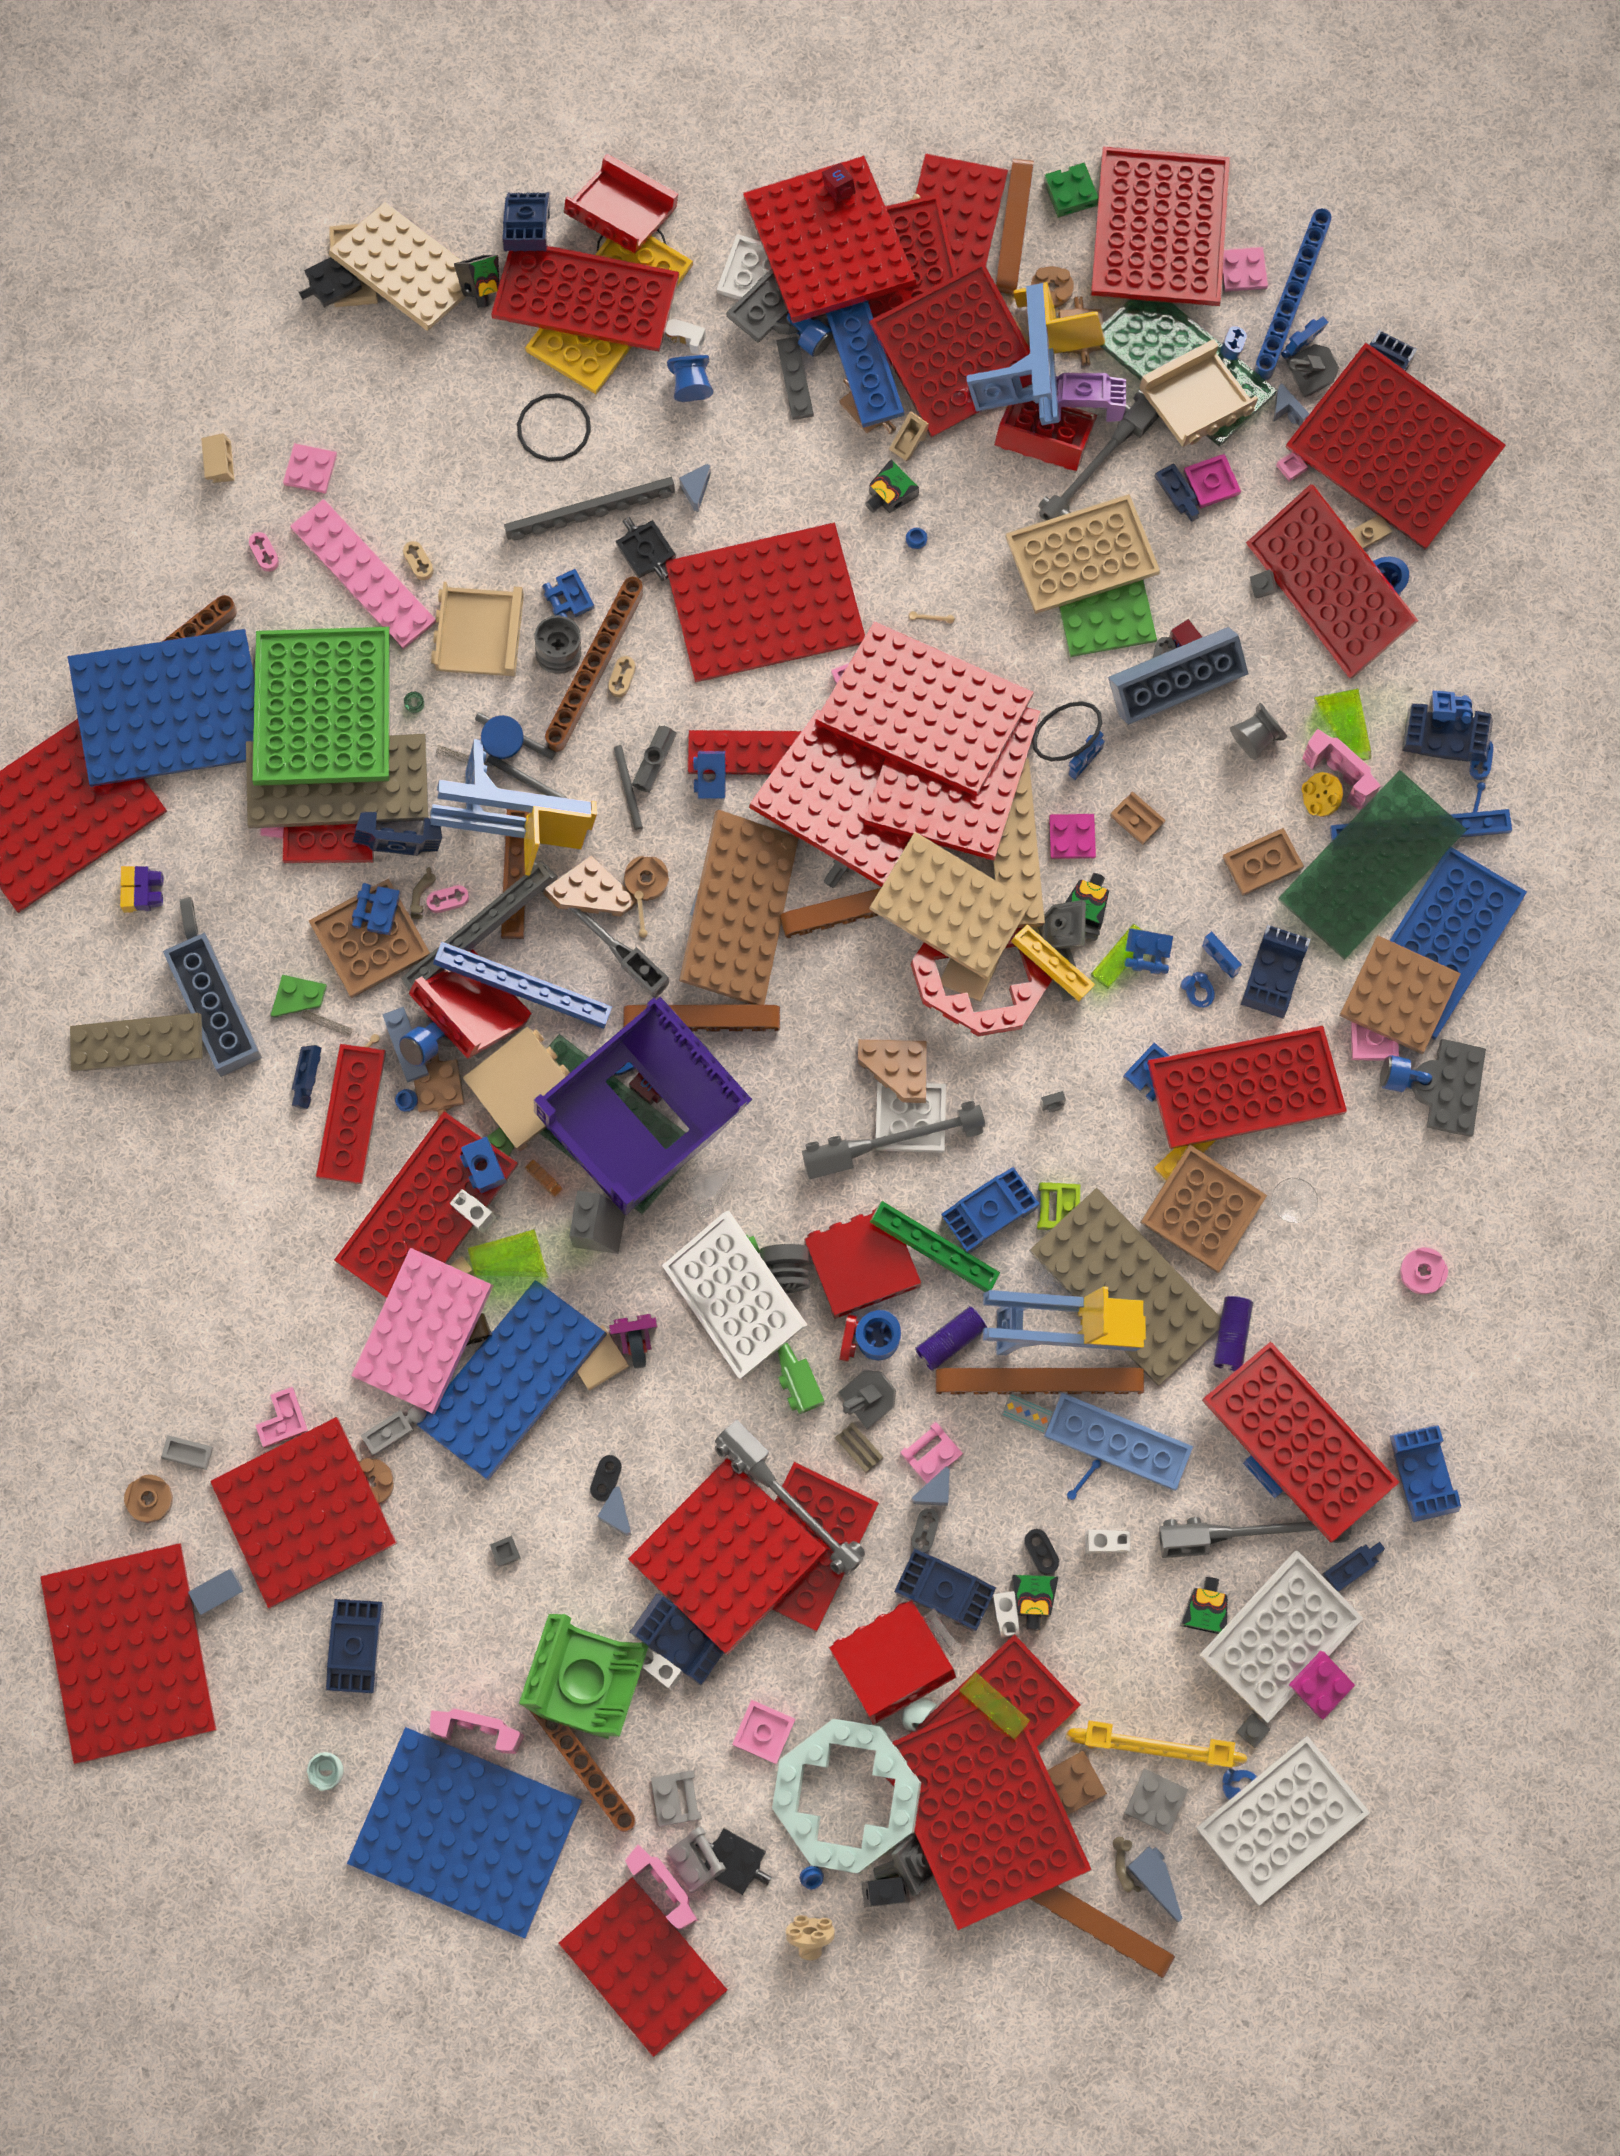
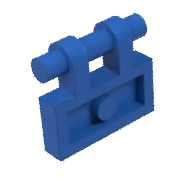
M1322 316L1317 321L1312 319L1304 327V331L1300 332L1298 330L1289 338L1291 342L1281 352L1282 357L1287 359L1290 356H1294L1304 345L1308 346L1329 323L1325 317Z
M576 569L556 577L558 586L552 588L550 582L542 586L545 591L544 596L547 601H550L555 616L567 617L566 613L572 611L573 615L577 617L595 609L594 603ZM561 594L564 595L567 601L563 604L558 599V596Z
M1432 690L1433 719L1447 722L1449 720L1455 721L1456 717H1460L1466 724L1471 722L1473 710L1472 700L1469 696L1463 695L1459 697L1455 696V692Z
M1101 731L1090 747L1073 757L1069 762V776L1074 780L1080 776L1103 749L1105 741L1101 739L1104 736ZM1089 735V737L1085 740L1086 743L1090 740V738L1093 735Z
M363 883L361 891H358L357 908L353 910L352 918L354 919L352 927L361 928L362 921L368 922V931L390 935L401 894L400 891L378 886L375 895L370 893L371 885ZM367 902L373 903L371 914L365 912Z
M1129 928L1126 951L1134 953L1133 959L1126 958L1125 966L1132 968L1134 971L1147 970L1152 974H1167L1169 965L1162 964L1161 959L1162 957L1170 958L1173 936ZM1143 955H1152L1151 962L1144 961Z
M1154 1042L1123 1077L1140 1092L1147 1085L1151 1091L1146 1095V1098L1153 1102L1156 1099L1147 1062L1148 1060L1170 1055Z

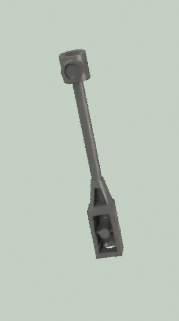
M1140 389L1133 398L1136 402L1132 406L1126 404L1123 418L1120 420L1121 422L1109 443L1061 497L1053 495L1051 499L1047 496L1042 499L1038 506L1041 509L1039 514L1042 519L1047 521L1072 513L1069 511L1070 507L1067 502L1117 445L1123 443L1132 434L1141 438L1159 418V414Z
M538 861L533 865L535 867L540 862L554 879L553 882L557 880L558 876L544 862ZM569 908L609 946V949L621 964V968L653 998L659 996L667 988L669 977L637 947L632 950L620 941L615 940L589 914L581 912V909Z
M974 1101L964 1102L961 1104L962 1109L957 1110L958 1117L872 1140H842L841 1136H833L827 1139L828 1144L819 1146L817 1141L810 1142L805 1145L806 1150L802 1151L807 1176L810 1180L854 1168L853 1158L868 1153L874 1148L958 1126L961 1127L962 1132H965L967 1137L980 1135L984 1132L983 1127H985L980 1104L975 1105Z
M738 1420L734 1421L720 1433L715 1440L717 1444L715 1451L723 1458L728 1455L733 1460L731 1466L736 1473L741 1474L744 1471L766 1487H770L834 1552L830 1557L833 1561L830 1563V1566L836 1574L844 1572L848 1576L862 1563L865 1551L859 1543L852 1541L850 1544L845 1542L840 1546L776 1481L777 1479L765 1463L770 1452Z
M1192 1517L1187 1520V1524L1178 1525L1175 1519L1165 1520L1163 1522L1164 1526H1159L1162 1558L1209 1555L1211 1544L1228 1540L1232 1537L1315 1531L1318 1529L1311 1521L1231 1528V1526L1207 1524V1522L1201 1523L1200 1518ZM1351 1526L1336 1538L1333 1543H1343L1349 1540Z

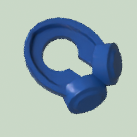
M1196 972L1182 980L1180 987L1186 991L1187 998L1193 1005L1204 1008L1213 1002L1215 997L1214 988L1208 980L1206 973ZM1195 982H1198L1200 987L1207 991V998L1204 1001H1199L1195 998Z
M1229 1768L1223 1775L1224 1794L1228 1799L1233 1798L1241 1789L1239 1787H1232V1781L1239 1782L1240 1779L1245 1777L1253 1781L1257 1776L1248 1770L1235 1771Z

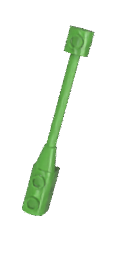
M746 1235L759 1254L760 1249L755 1237ZM785 1343L777 1350L782 1373L778 1379L783 1390L788 1388L791 1397L787 1398L791 1410H797L799 1414H803L824 1405L825 1401L807 1359L798 1361L789 1344Z

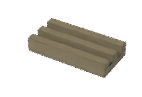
M853 1422L835 1437L838 1443L865 1473L884 1458ZM851 1430L855 1432V1434L876 1456L874 1460L856 1441V1439L849 1433ZM844 1436H846L849 1439V1441L857 1448V1450L866 1458V1460L870 1463L869 1465L866 1466L863 1463V1461L855 1454V1452L847 1445V1443L842 1439Z

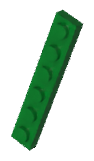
M884 1201L879 1203L870 1220V1223L984 1292L992 1290L1000 1274L996 1269Z

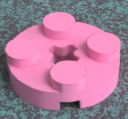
M1422 1247L1406 1255L1401 1263L1400 1275L1403 1284L1409 1290L1417 1294L1426 1295L1436 1292L1443 1286L1448 1276V1267L1439 1252L1431 1248ZM1423 1265L1427 1266V1271L1430 1272V1275L1421 1276L1418 1268H1422Z

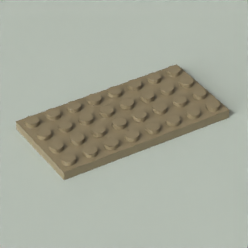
M425 734L390 735L389 781L253 785V741L246 742L248 829L357 824L361 812H377L376 823L424 821V818H429Z
M1095 1188L1029 1250L1072 1296L1085 1297L1101 1287H1108V1298L1143 1301V1316H1146V1340H1144V1347L1137 1351H1125V1353L1140 1368L1144 1369V1372L1157 1386L1162 1384L1220 1327L1221 1317L1098 1188Z

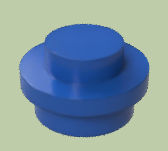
M912 528L906 534V543L912 549H921L927 543V534L921 528Z
M403 1089L396 1095L395 1102L401 1111L410 1112L417 1106L418 1097L413 1090Z
M817 1866L805 1868L799 1876L801 1884L807 1889L820 1887L824 1878L822 1869Z

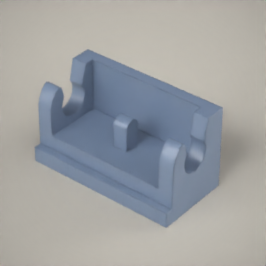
M230 1568L190 1590L188 1593L198 1612L202 1615L243 1592V1587L233 1568Z

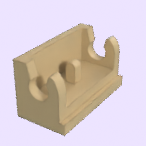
M224 433L201 438L205 478L207 480L213 479V483L235 481L230 439Z

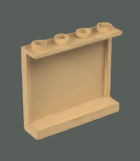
M1214 339L1144 375L1139 389L1182 447L1188 444H1196L1205 435H1213L1222 426H1229L1239 417L1250 415L1255 410L1258 400L1257 396L1251 399L1248 397L1216 354L1218 344Z
M443 582V589H439L438 602L441 603V608L436 611V623H439L438 630H434L436 651H432L431 663L435 665L436 671L515 677L524 600L523 587L514 586L513 592L452 588L448 587L447 582Z
M528 1026L463 1077L509 1140L520 1151L528 1147L527 1142L546 1128V1125L534 1113V1099L540 1094L544 1096L570 1074L563 1064L559 1066L555 1059L558 1056L551 1047L546 1049L542 1041L544 1038L537 1029L533 1031Z

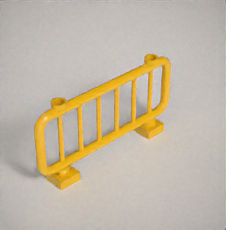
M1088 1720L1087 1729L1071 1728L1065 1734L1066 1740L1085 1744V1746L1091 1749H1118L1203 1762L1210 1767L1232 1768L1239 1767L1247 1762L1245 1754L1234 1752L1235 1742L1210 1739L1209 1748L1114 1734L1112 1733L1113 1724Z

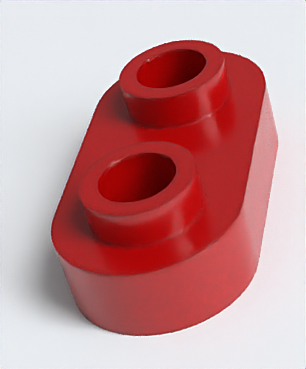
M849 1314L847 1316L839 1360L849 1362V1357L854 1358L857 1344L852 1342L854 1335H856L857 1325L860 1322L857 1321V1316Z

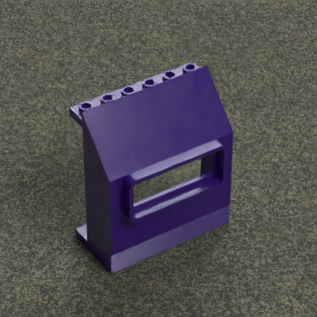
M660 996L657 1000L655 998L651 999L644 1011L544 1096L542 1094L538 1095L534 1099V1113L623 1214L627 1215L713 1141L753 1099ZM628 1062L634 1066L689 1128L683 1136L667 1149L658 1142L606 1083L611 1076Z

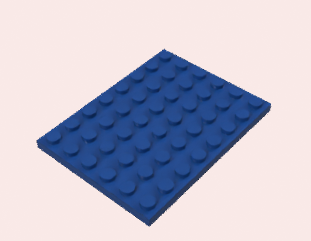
M246 629L67 656L90 787L246 762V742L253 741L255 695V679Z
M405 1727L347 1864L526 1939L582 1800Z

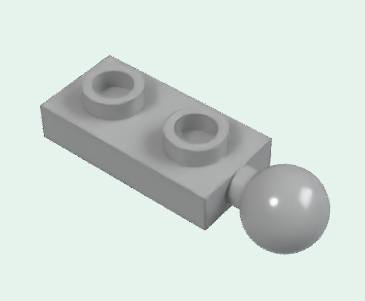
M413 1405L408 1410V1415L406 1416L400 1410L360 1436L372 1455L375 1456L413 1432L414 1430L410 1424L422 1422L426 1418V1410Z

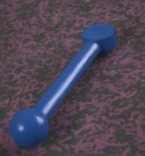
M1483 782L1477 784L1478 792L1473 812L1478 811L1482 791L1486 788Z
M1099 1460L1092 1462V1467L1077 1486L1067 1493V1497L1070 1500L1076 1498V1493L1095 1469L1101 1467Z

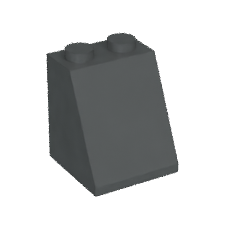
M577 1191L569 1234L572 1246L619 1254L625 1215L613 1201L597 1193Z

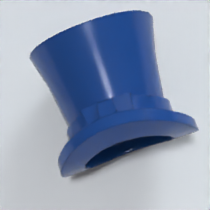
M708 355L674 357L667 361L669 371L675 375L674 399L676 401L704 400L713 395L714 390L705 371L710 361Z
M1389 556L1374 560V564L1400 596L1409 581V569L1406 563L1399 558Z
M500 715L486 722L481 732V740L487 754H491L499 759H508L517 754L521 749L524 734L521 725L514 718Z
M875 1310L866 1314L856 1328V1340L863 1355L869 1359L880 1361L890 1358L897 1351L901 1338V1327L897 1318L885 1310Z

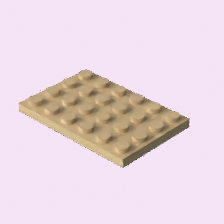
M386 202L329 250L330 257L427 331L466 298L462 294L454 263L462 260Z
M1130 494L1006 533L1005 536L1035 614L1160 574L1159 566Z
M915 832L869 909L984 979H987L1032 902Z

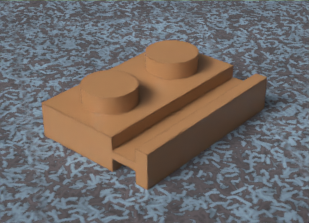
M1133 791L1110 814L1112 819L1142 845L1166 821Z

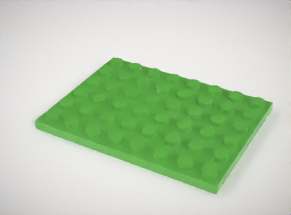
M389 627L256 631L253 785L389 781Z

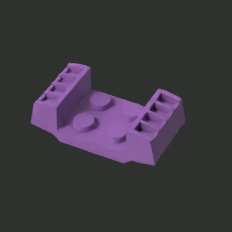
M1062 373L1056 376L1059 421H1061V407L1106 408V422L1122 420L1126 408V379L1110 377L1107 373Z

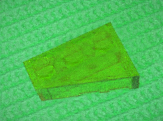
M1359 688L1314 697L1315 707L1333 737L1342 741L1361 760H1370L1371 747Z
M535 1229L467 1248L473 1271L477 1276L549 1278Z

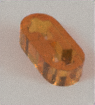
M532 1159L524 1167L554 1198L563 1190L558 1182L535 1160Z

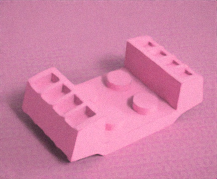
M1317 729L1308 742L1302 757L1311 769H1314L1325 758L1327 765L1332 770H1338L1342 773L1345 782L1353 786L1347 802L1361 810L1374 801L1381 785L1371 775L1370 767L1338 738H1331Z
M455 1708L449 1712L431 1711L430 1731L447 1740H451L455 1721L459 1727L473 1730L474 1726L480 1727L482 1733L496 1736L497 1732H499L495 1749L500 1753L516 1754L524 1738L521 1732L507 1727L500 1719Z
M637 1845L625 1860L631 1873L637 1877L649 1866H652L651 1874L658 1883L661 1884L664 1881L668 1886L665 1892L674 1903L677 1901L681 1903L666 1918L679 1930L698 1921L689 1906V1896L658 1857H651Z

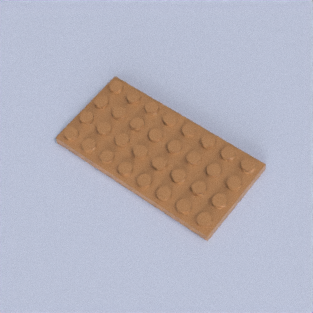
M719 809L715 811L679 978L680 982L751 1005L765 1004L781 927L780 915L784 912L799 839L797 836Z

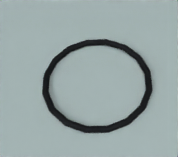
M560 393L544 394L531 400L521 411L517 422L518 438L523 448L535 458L549 462L563 461L576 455L586 445L591 432L590 417L584 406L573 397ZM547 398H561L571 401L579 407L586 419L587 431L583 442L574 451L564 456L547 457L534 452L523 439L521 428L524 415L533 404Z
M1084 701L1070 702L1054 709L1036 727L1032 739L1033 750L1041 759L1051 762L1065 761L1079 755L1090 747L1098 737L1103 724L1101 712L1094 704ZM1085 706L1091 708L1097 714L1098 725L1095 733L1077 751L1065 756L1050 757L1042 754L1038 749L1037 737L1039 731L1046 721L1056 713L1069 707Z

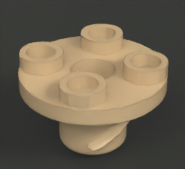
M798 1915L794 1918V1922L786 1928V1940L793 1946L799 1947V1956L809 1961L820 1958L822 1947L831 1943L835 1937L832 1920L829 1918L817 1919Z

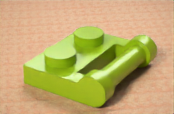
M1039 1183L1038 1191L1041 1192L1040 1221L1037 1222L1038 1230H1051L1080 1203L1081 1184ZM1050 1192H1057L1056 1221H1049Z

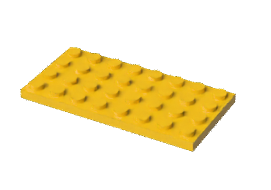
M653 236L647 240L636 254L610 239H606L595 254L597 256L678 271L679 279L677 286L693 266L691 259ZM539 328L525 346V352L597 395L632 346Z

